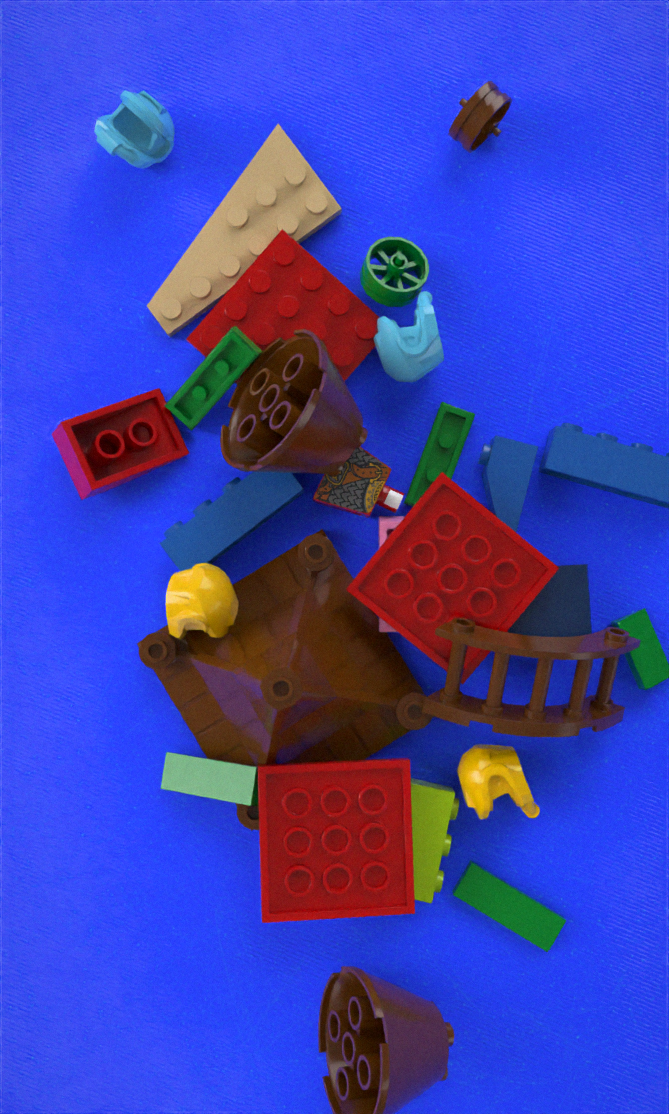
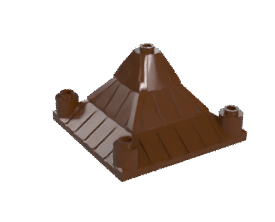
M323 529L305 537L301 543L232 585L239 602L234 624L230 625L227 634L221 638L210 637L204 630H189L182 639H178L169 633L168 625H166L157 632L148 634L142 641L137 643L141 661L147 667L154 670L207 758L251 766L365 760L411 730L425 728L431 719L435 717L422 712L426 695L387 632H379V619L375 613L346 590L353 577ZM235 803L240 823L251 831L259 830L258 806Z

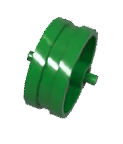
M391 236L378 239L369 247L361 267V285L368 296L382 305L403 307L411 304L418 297L429 274L428 259L422 249L412 241L402 237ZM376 258L382 265L370 264V261ZM414 271L417 278L408 274V272ZM375 275H382V279L379 280ZM402 282L411 286V288L404 289Z

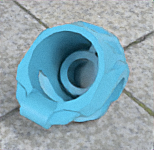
M124 90L120 95L122 103L114 113L97 118L94 130L97 136L96 141L112 156L117 155L129 164L145 169L154 163L162 162L172 151L175 135L173 120L167 109L144 90L139 93Z
M423 291L418 295L416 310H414V326L399 328L394 320H390L385 316L377 319L378 333L374 336L377 352L384 371L399 382H416L444 361V352L433 305H431L433 298L431 293Z

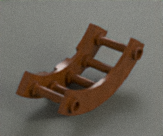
M454 618L452 621L436 628L435 635L451 640L452 647L445 687L424 698L422 712L469 727L470 720L493 725L492 732L516 736H579L580 729L592 727L594 732L603 731L613 727L623 719L625 707L614 704L611 699L619 658L621 654L638 648L641 640L630 637L626 630L616 627H608L601 631L581 636L542 637L497 631L477 626L475 622L466 618ZM467 645L495 652L487 698L484 700L464 695L460 691ZM511 655L538 658L530 703L526 705H513L502 702ZM604 658L596 695L586 697L593 660ZM554 660H577L569 702L561 705L545 706Z

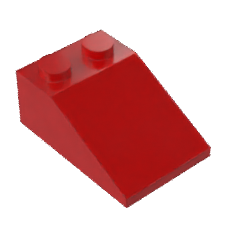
M160 388L62 421L53 431V439L81 500L118 487L189 454L170 410L165 407L167 403Z

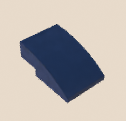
M588 564L558 566V571L507 632L542 637H571L592 634Z

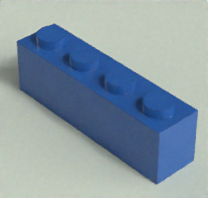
M562 423L561 427L555 426L549 431L538 472L669 509V453H666V456L653 453V447L642 443H631V446L617 443L618 438L616 436L606 433H597L596 436L582 433V427L570 423Z
M252 472L242 481L239 477H236L221 489L224 494L217 500L212 502L208 499L192 511L195 516L184 525L179 521L163 533L166 539L159 544L180 571L192 569L193 566L200 563L212 564L305 493L304 488L292 473Z

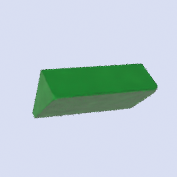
M640 609L611 621L613 627L626 630L630 637L641 640L638 648L624 653L638 688L647 690L668 679L669 663L646 609Z

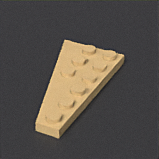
M279 124L276 125L147 304L148 309L169 338L215 306L282 229L300 244L342 213L340 205Z

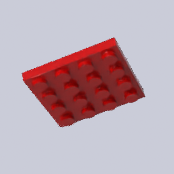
M282 229L186 340L206 358L234 326L241 330L262 351L279 337L286 341L296 336L293 334L294 330H309L323 340L345 382L375 347L374 336L378 333L377 319L380 317ZM245 372L235 382L236 385H238Z
M441 472L352 580L346 590L447 672L452 641L435 635L437 627L452 621L454 618H466L475 622L477 626L507 632L558 571L559 567ZM467 645L461 679L462 685L490 653L489 650Z
M392 758L257 765L262 923L415 914L410 759Z

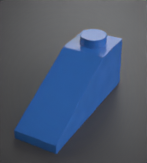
M495 435L490 440V444H483L478 464L484 465L482 480L489 511L516 532L538 446Z

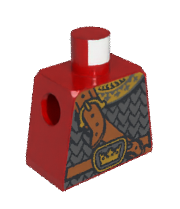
M362 447L355 448L338 475L331 477L328 474H324L313 497V502L369 518L375 504L396 513L405 493L386 485L385 483L392 469Z

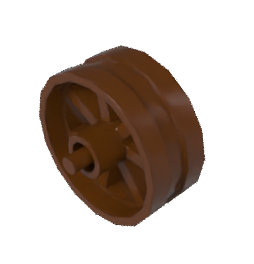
M491 80L486 82L468 101L465 98L461 99L459 104L463 108L453 121L448 135L455 141H459L467 152L472 153L492 133L496 137L500 135L502 131L497 127L509 110L513 100L505 92L502 93L499 87Z

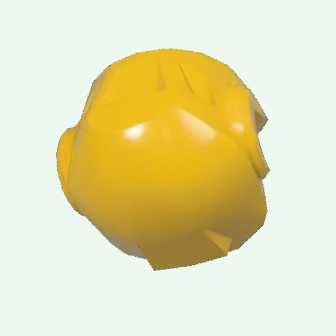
M200 563L193 566L192 569L175 572L171 576L167 587L165 604L169 633L178 639H182L189 630H204L205 633L207 632L210 637L221 638L227 634L230 625L234 624L239 602L230 578L223 570L209 563Z
M474 745L462 755L457 768L461 789L466 805L474 808L479 819H487L489 812L493 811V800L507 793L515 805L519 806L527 817L536 818L539 815L540 809L534 802L513 746Z

